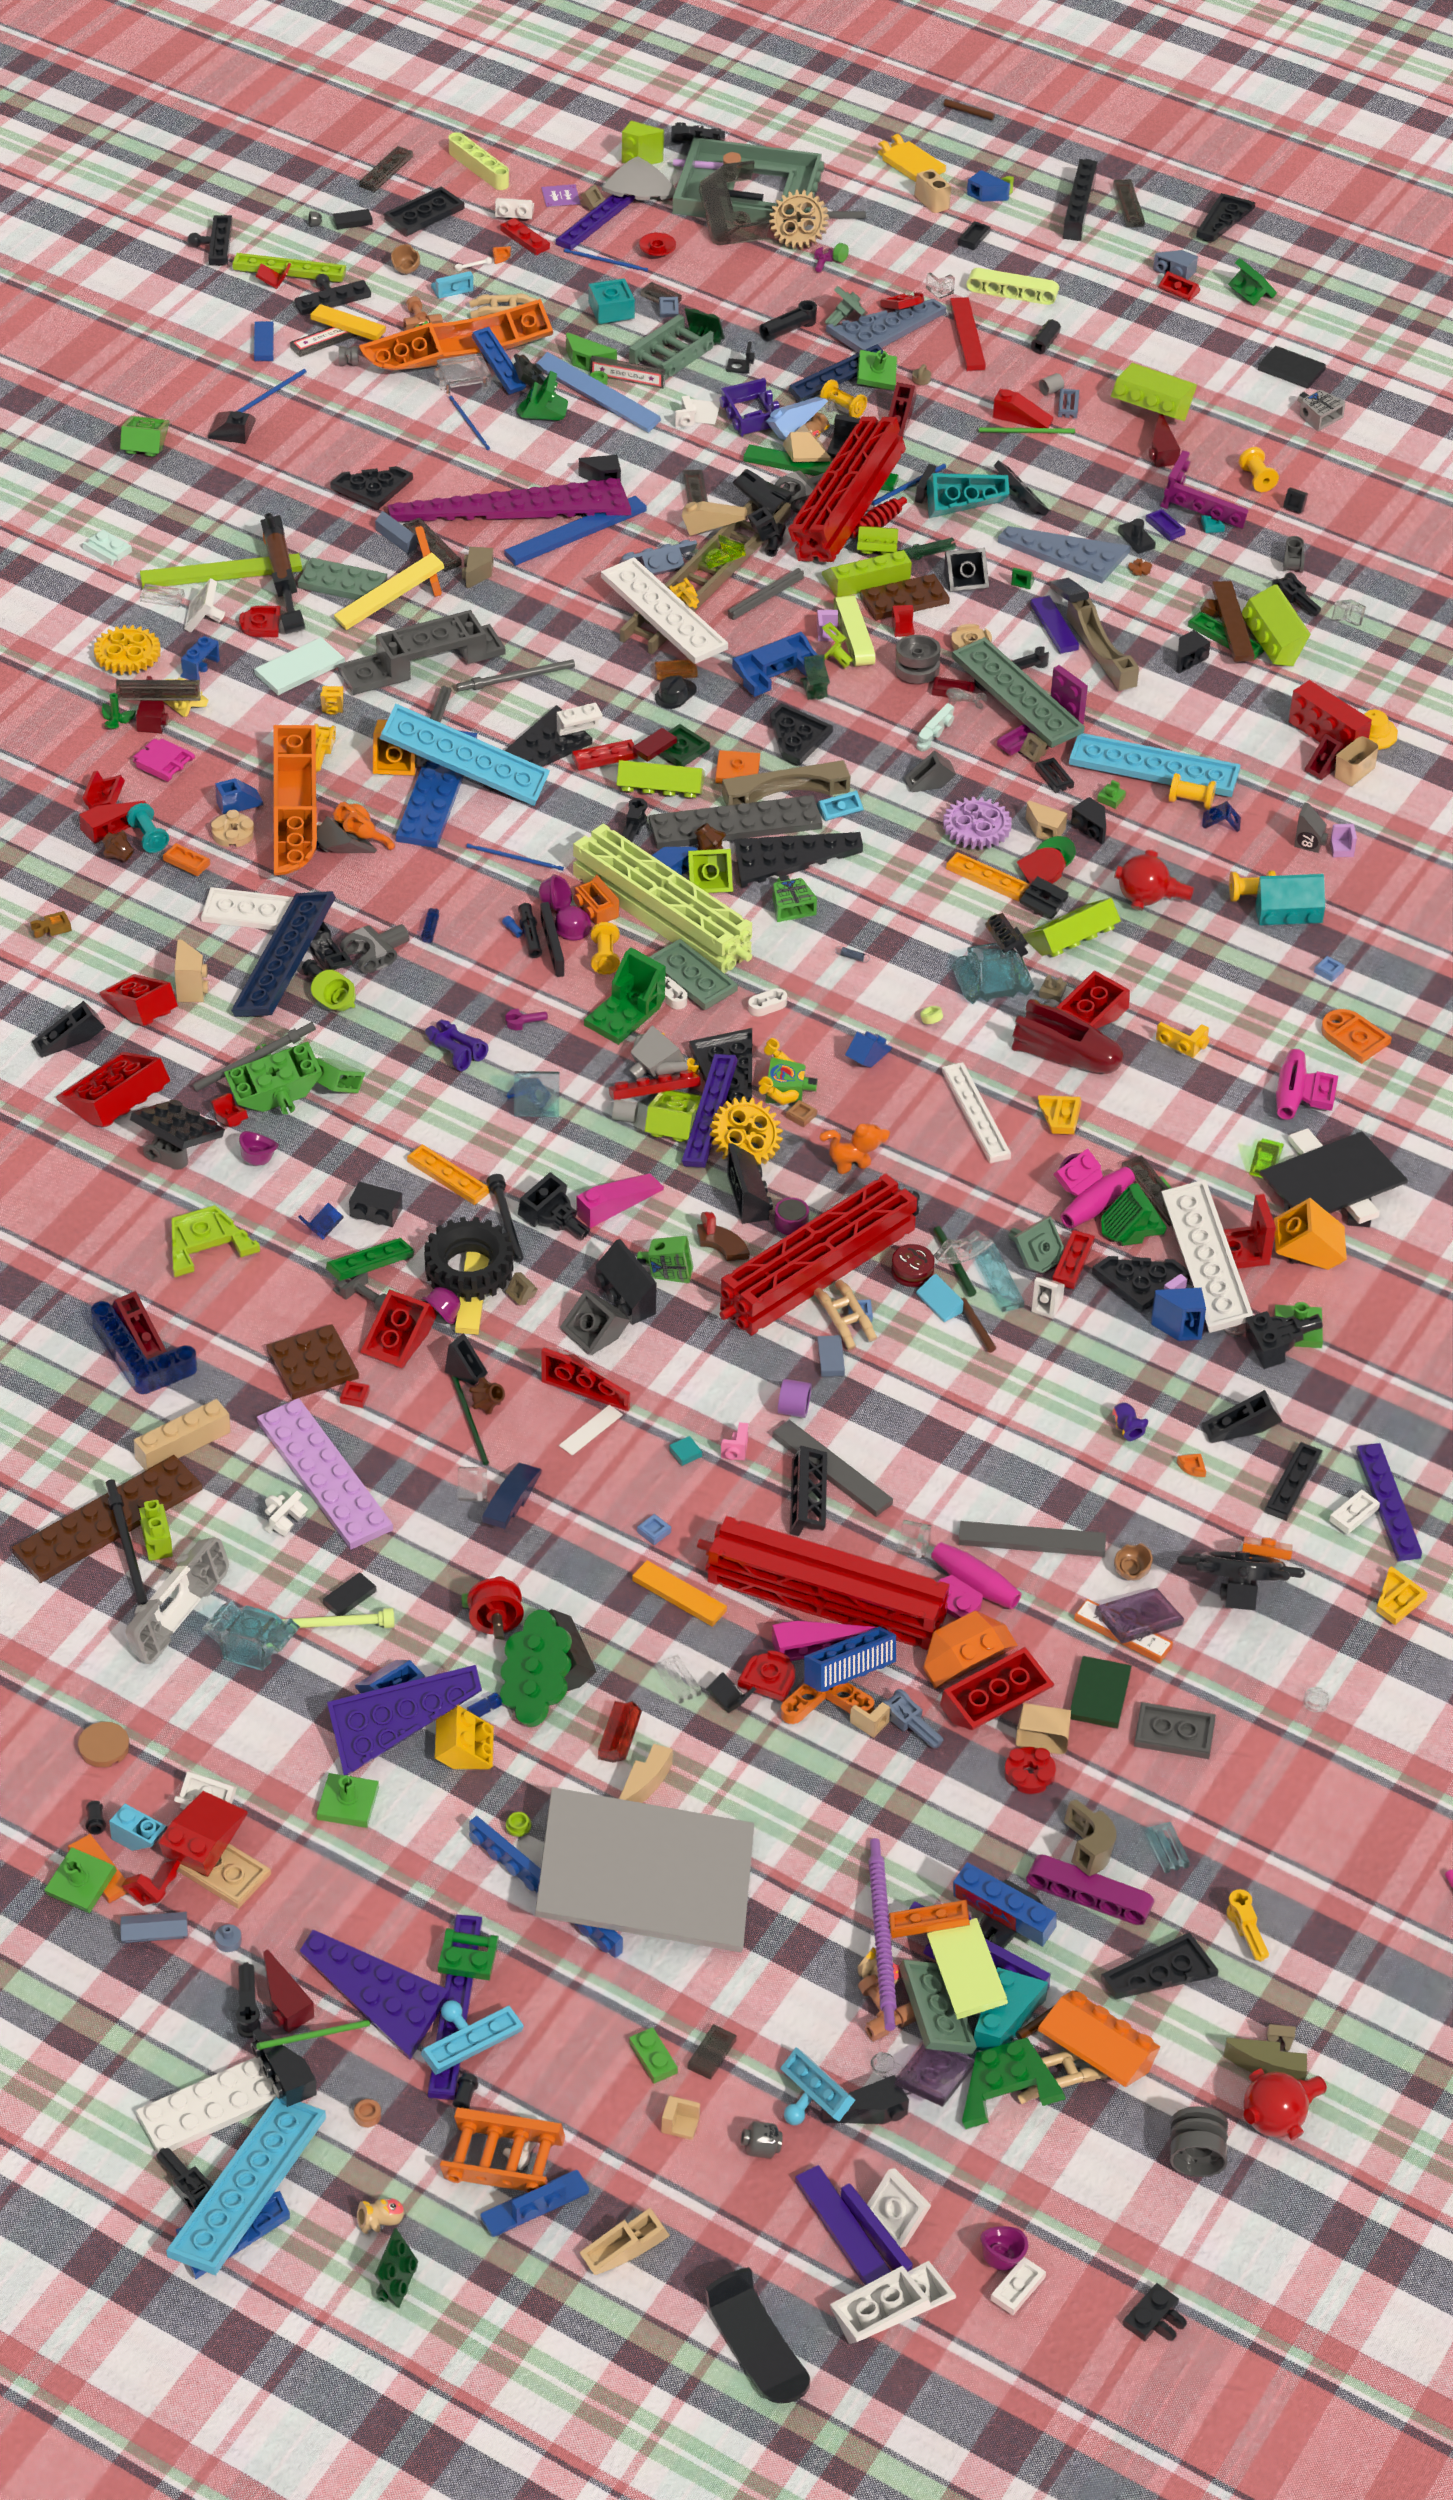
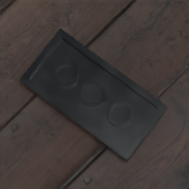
M441 186L385 212L384 219L408 236L465 209V203Z

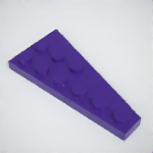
M473 1665L327 1702L344 1775H350L481 1692L482 1687L477 1666Z
M314 1929L300 1949L301 1956L321 1975H324L333 1984L334 1988L348 1998L349 2002L375 2027H378L387 2036L388 2040L402 2050L404 2055L411 2060L443 2004L450 1995L449 1990Z

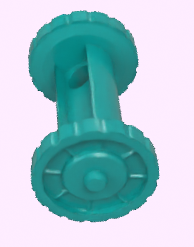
M139 803L128 811L126 816L127 822L131 827L141 829L144 834L141 843L146 852H159L168 845L169 835L166 830L154 826L151 821L154 816L152 807L147 803Z

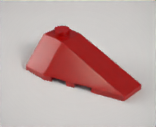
M543 1347L541 1350L543 1383L627 1412L629 1411L630 1392L577 1355L555 1347Z

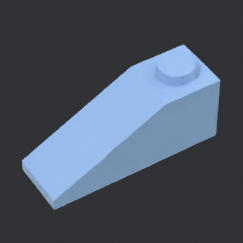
M815 397L774 410L766 422L779 439L785 440L790 432L797 431L828 401L825 398Z

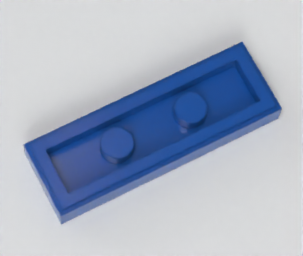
M274 321L255 322L254 361H273Z

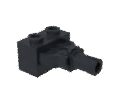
M551 1172L520 1198L518 1215L533 1227L540 1223L544 1226L555 1227L559 1231L568 1229L580 1240H583L590 1232V1228L576 1218L577 1211L571 1207L570 1200L566 1195L567 1184Z
M1266 1311L1245 1318L1246 1337L1263 1369L1285 1363V1352L1291 1350L1296 1342L1302 1341L1304 1338L1303 1334L1323 1328L1319 1314L1299 1320L1294 1316L1288 1318L1280 1316L1270 1317Z

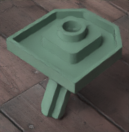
M837 286L834 291L843 300L825 320V324L836 326L841 320L844 321L854 309L862 316H865L868 312L861 307L862 304L859 302L861 298L854 292L851 294L845 292Z
M1046 1216L1023 1231L1016 1228L1010 1230L1008 1237L1015 1242L1027 1269L1037 1273H1044L1059 1263L1064 1246L1051 1216Z

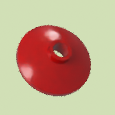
M655 232L644 235L639 241V247L646 254L663 256L675 250L676 241L668 234Z

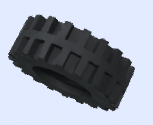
M460 1217V1222L454 1223L451 1219L447 1221L446 1227L443 1228L441 1225L436 1227V1234H429V1242H425L424 1259L427 1281H431L433 1289L436 1287L447 1288L454 1292L458 1298L465 1297L466 1302H471V1297H478L479 1301L485 1300V1295L488 1293L492 1297L497 1295V1288L499 1287L503 1290L506 1287V1280L511 1281L512 1271H514L513 1245L510 1242L509 1234L507 1232L502 1234V1227L499 1224L496 1227H492V1221L488 1219L483 1223L479 1222V1217H473V1221H466L465 1217ZM464 1252H477L485 1255L491 1261L484 1269L473 1272L458 1271L448 1265V1261L452 1257Z

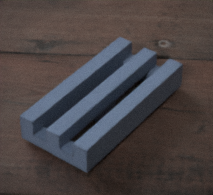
M1060 389L1058 417H1062V414H1065L1066 418L1073 415V418L1077 419L1079 390ZM1064 394H1067L1066 409H1063ZM1071 394H1075L1074 410L1070 409Z

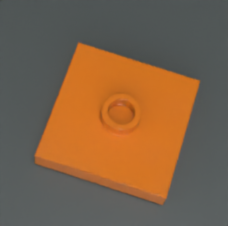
M719 750L716 783L722 784V780L727 778L759 774L760 753Z
M1245 1536L1242 1551L1255 1555L1291 1560L1293 1545L1276 1542L1272 1538L1262 1537V1539Z

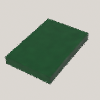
M1083 1656L1070 1708V1719L1118 1729L1132 1665Z

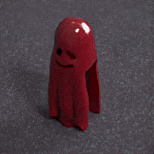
M1035 999L1028 1000L1026 1004V1017L1017 1016L1015 1020L1016 1026L1012 1035L1014 1042L1011 1047L1013 1051L1027 1052L1046 1060L1102 1074L1116 1071L1123 1062V1050L1117 1042L1077 1017L1058 1008L1040 1004Z

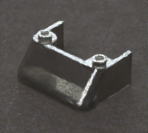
M754 160L724 164L700 182L699 193L710 238L716 245L766 240L770 225L769 220L751 223L750 216L746 212H734L727 187L729 182L751 180L755 165Z

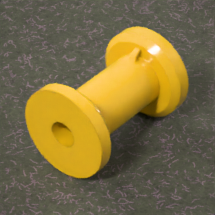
M1251 447L1240 455L1239 466L1242 470L1252 473L1254 476L1252 485L1256 491H1269L1278 483L1279 475L1275 469L1267 468L1263 463L1265 460L1263 450L1259 447Z
M1175 773L1171 783L1169 802H1175L1177 797L1204 802L1205 809L1211 810L1216 791V781H1211L1208 786L1181 781V775Z
M1269 870L1266 876H1276L1275 871ZM1230 872L1229 894L1231 901H1238L1240 895L1257 894L1260 877L1240 878L1237 872Z

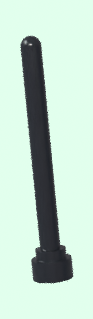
M501 1174L490 1175L486 1180L489 1191L495 1194L505 1230L509 1234L510 1242L513 1245L514 1259L516 1262H521L523 1254L504 1195L506 1187L504 1176Z

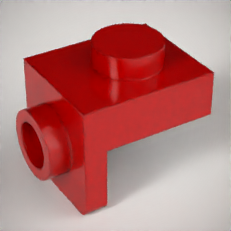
M231 1093L211 1101L216 1120L228 1127L238 1126L242 1123L241 1121L248 1118L246 1109L235 1104Z

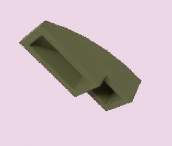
M1226 2038L1224 2057L1237 2066L1251 2073L1262 2068L1265 2073L1274 2071L1284 2072L1297 2080L1306 2079L1307 2053L1280 2051V2042Z

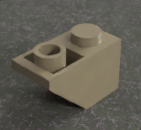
M469 547L468 555L464 556V567L462 570V579H466V588H471L492 576L494 564L493 548Z

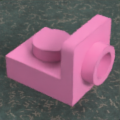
M739 1422L738 1431L733 1432L732 1440L722 1439L721 1458L745 1461L748 1444V1423Z

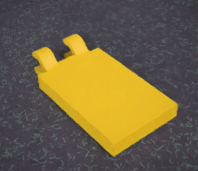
M899 134L891 136L895 141L891 144V148L885 140L878 143L882 147V149L878 150V154L883 156L882 160L914 182H916L917 173L929 169H934L939 175L946 172L945 164L910 141L904 142Z

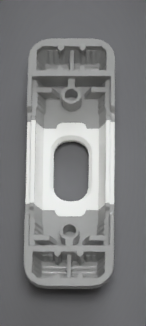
M213 1537L199 1540L188 1554L180 1555L177 1560V1567L145 1605L140 1604L137 1606L135 1617L126 1627L125 1633L132 1652L143 1663L152 1664L171 1642L169 1637L176 1631L203 1597L209 1596L227 1574L229 1562L220 1539ZM179 1584L177 1596L163 1612H160L159 1605L166 1600Z

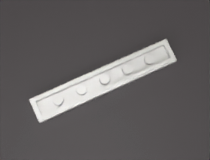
M961 1062L942 1067V1073L989 1164L1011 1159V1152L964 1063Z
M1308 1128L1290 1134L1288 1137V1141L1300 1155L1323 1146ZM1368 1198L1345 1207L1359 1224L1379 1217V1210Z

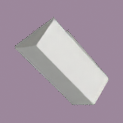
M927 2261L908 2272L901 2266L831 2303L830 2306L848 2343L852 2344L956 2298V2295L933 2265Z

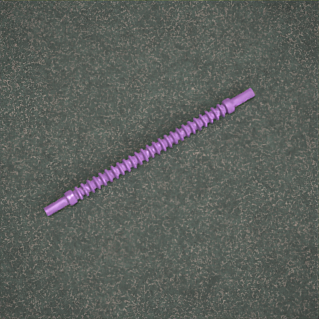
M873 1838L870 1840L871 1857L868 1863L872 1893L880 2009L884 2013L885 2029L893 2031L895 2029L894 2011L897 2004L895 1980L893 1978L894 1969L886 1893L885 1861L881 1856L880 1840Z

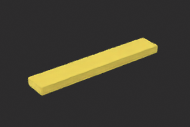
M430 553L335 613V620L345 630H348L444 569L443 562L433 553Z
M467 1252L464 1271L473 1272L484 1269L489 1265L490 1259L477 1252ZM460 1297L461 1306L457 1313L455 1333L479 1335L484 1300L479 1301L478 1297H471V1302H466L465 1297Z

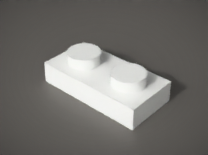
M1361 1489L1330 1515L1329 1521L1348 1535L1379 1509L1380 1502Z
M1024 2257L994 2290L990 2300L1011 2315H1014L1045 2279L1046 2271Z

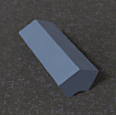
M382 511L375 520L376 531L407 554L416 550L417 543L419 542L417 535Z
M187 1912L121 1917L122 1943L188 1938Z

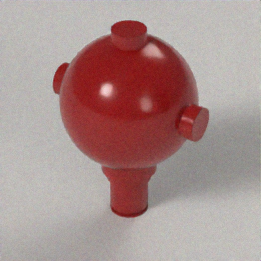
M1146 850L1145 854L1132 857L1123 867L1117 866L1114 878L1119 879L1122 894L1127 900L1132 902L1131 908L1136 910H1143L1144 906L1153 905L1163 897L1169 899L1177 897L1190 901L1194 887L1180 883V881H1176V878L1170 877L1167 866L1157 858L1158 853L1153 850Z
M1260 2068L1248 2077L1251 2084L1248 2086L1244 2096L1243 2115L1246 2122L1251 2124L1261 2134L1269 2137L1288 2136L1293 2141L1304 2133L1301 2126L1308 2115L1309 2104H1311L1315 2097L1326 2092V2083L1320 2076H1315L1306 2081L1297 2080L1284 2072L1274 2071L1265 2073Z

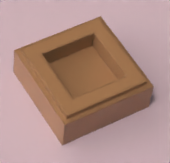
M798 1100L786 1112L787 1119L803 1128L817 1116V1109L801 1100Z

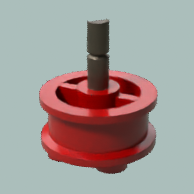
M502 1576L485 1579L475 1584L467 1595V1603L470 1609L469 1620L472 1626L480 1632L494 1634L495 1639L504 1640V1633L517 1627L524 1616L520 1588L514 1582Z

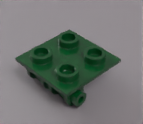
M684 308L689 328L686 327L685 329L701 337L712 331L714 345L720 344L721 339H725L720 317L714 314L702 313L697 309Z
M394 2228L375 2276L380 2282L376 2290L377 2299L381 2302H387L390 2299L397 2308H400L402 2300L407 2294L412 2276L417 2270L419 2261L397 2228Z

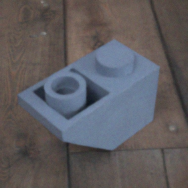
M1183 250L1157 252L1154 258L1153 270L1166 274L1168 271L1188 280L1196 272L1198 256Z

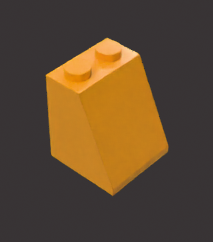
M378 719L373 733V774L415 775L417 755L381 740L380 736L387 720Z
M1311 1198L1274 1218L1276 1226L1275 1251L1279 1255L1327 1270L1347 1260L1344 1225Z

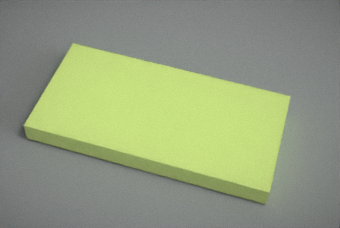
M977 1918L969 1920L970 1925L927 1933L957 2020L1008 2004L1006 1994Z

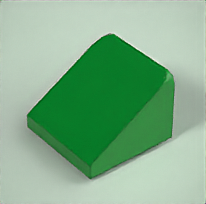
M1013 567L1011 585L1031 589L1034 583L1033 572Z

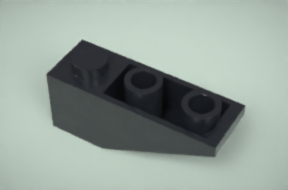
M259 2029L253 2030L254 2042L251 2043L252 2052L256 2058H261L263 2072L267 2079L271 2077L276 2097L278 2099L282 2098L286 2107L316 2096V2079L306 2060L284 2045L258 2050L256 2047L257 2043L274 2039Z

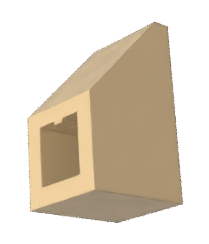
M1028 800L1025 819L1036 838L1046 840L1063 834L1066 829L1067 813Z

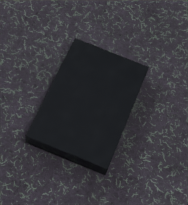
M1276 345L1258 364L1259 371L1308 389L1326 369L1325 363Z

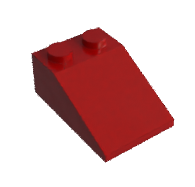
M1094 970L1056 1008L1077 1017L1097 1029L1116 1021L1129 1008L1130 990Z
M133 974L99 992L104 1000L129 1021L141 1024L142 1026L151 1024L153 1019L168 1015L172 1009L178 1007L170 982Z
M389 1289L360 1353L402 1369L429 1334L438 1312L429 1303Z
M202 1791L171 1822L160 1839L159 1845L164 1857L171 1860L178 1859L181 1865L208 1877L248 1812L208 1792Z

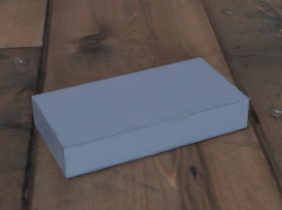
M841 1335L818 1336L817 1343L821 1377L845 1376Z

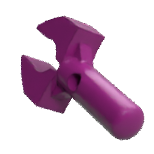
M823 247L816 249L814 259H818L815 267L816 272L820 273L826 261H833V250L831 248L825 254H823Z
M518 1008L510 1010L505 1015L507 1027L518 1031L523 1030L525 1023L547 1020L548 1014L547 1012L522 1014Z

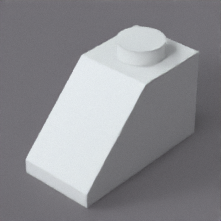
M1036 1277L1031 1312L1053 1319L1063 1301L1065 1284L1043 1277Z

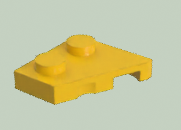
M1038 1095L1039 1106L1052 1134H1075L1081 1108V1097Z
M1391 1566L1388 1569L1376 1612L1396 1625L1427 1599L1428 1592Z

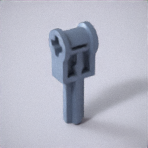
M897 1689L891 1698L879 1703L880 1705L883 1702L890 1707L889 1721H892L903 1732L910 1728L932 1748L937 1749L942 1744L943 1737L921 1719L923 1710L902 1689Z

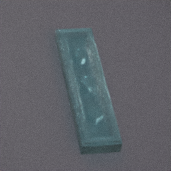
M988 1237L969 1242V1248L1001 1311L1006 1312L1023 1308L1024 1300L992 1238Z

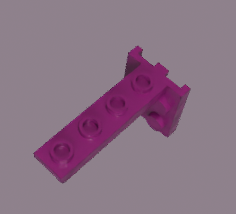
M1183 450L1168 476V484L1164 490V498L1160 507L1168 509L1170 503H1174L1243 529L1248 509L1184 485L1187 478L1184 475L1185 472L1187 473L1191 461H1188L1190 452Z
M1058 665L1053 668L1051 697L1081 724H1084L1088 685ZM1023 724L997 740V746L1012 756L1020 751L1028 733L1034 732Z

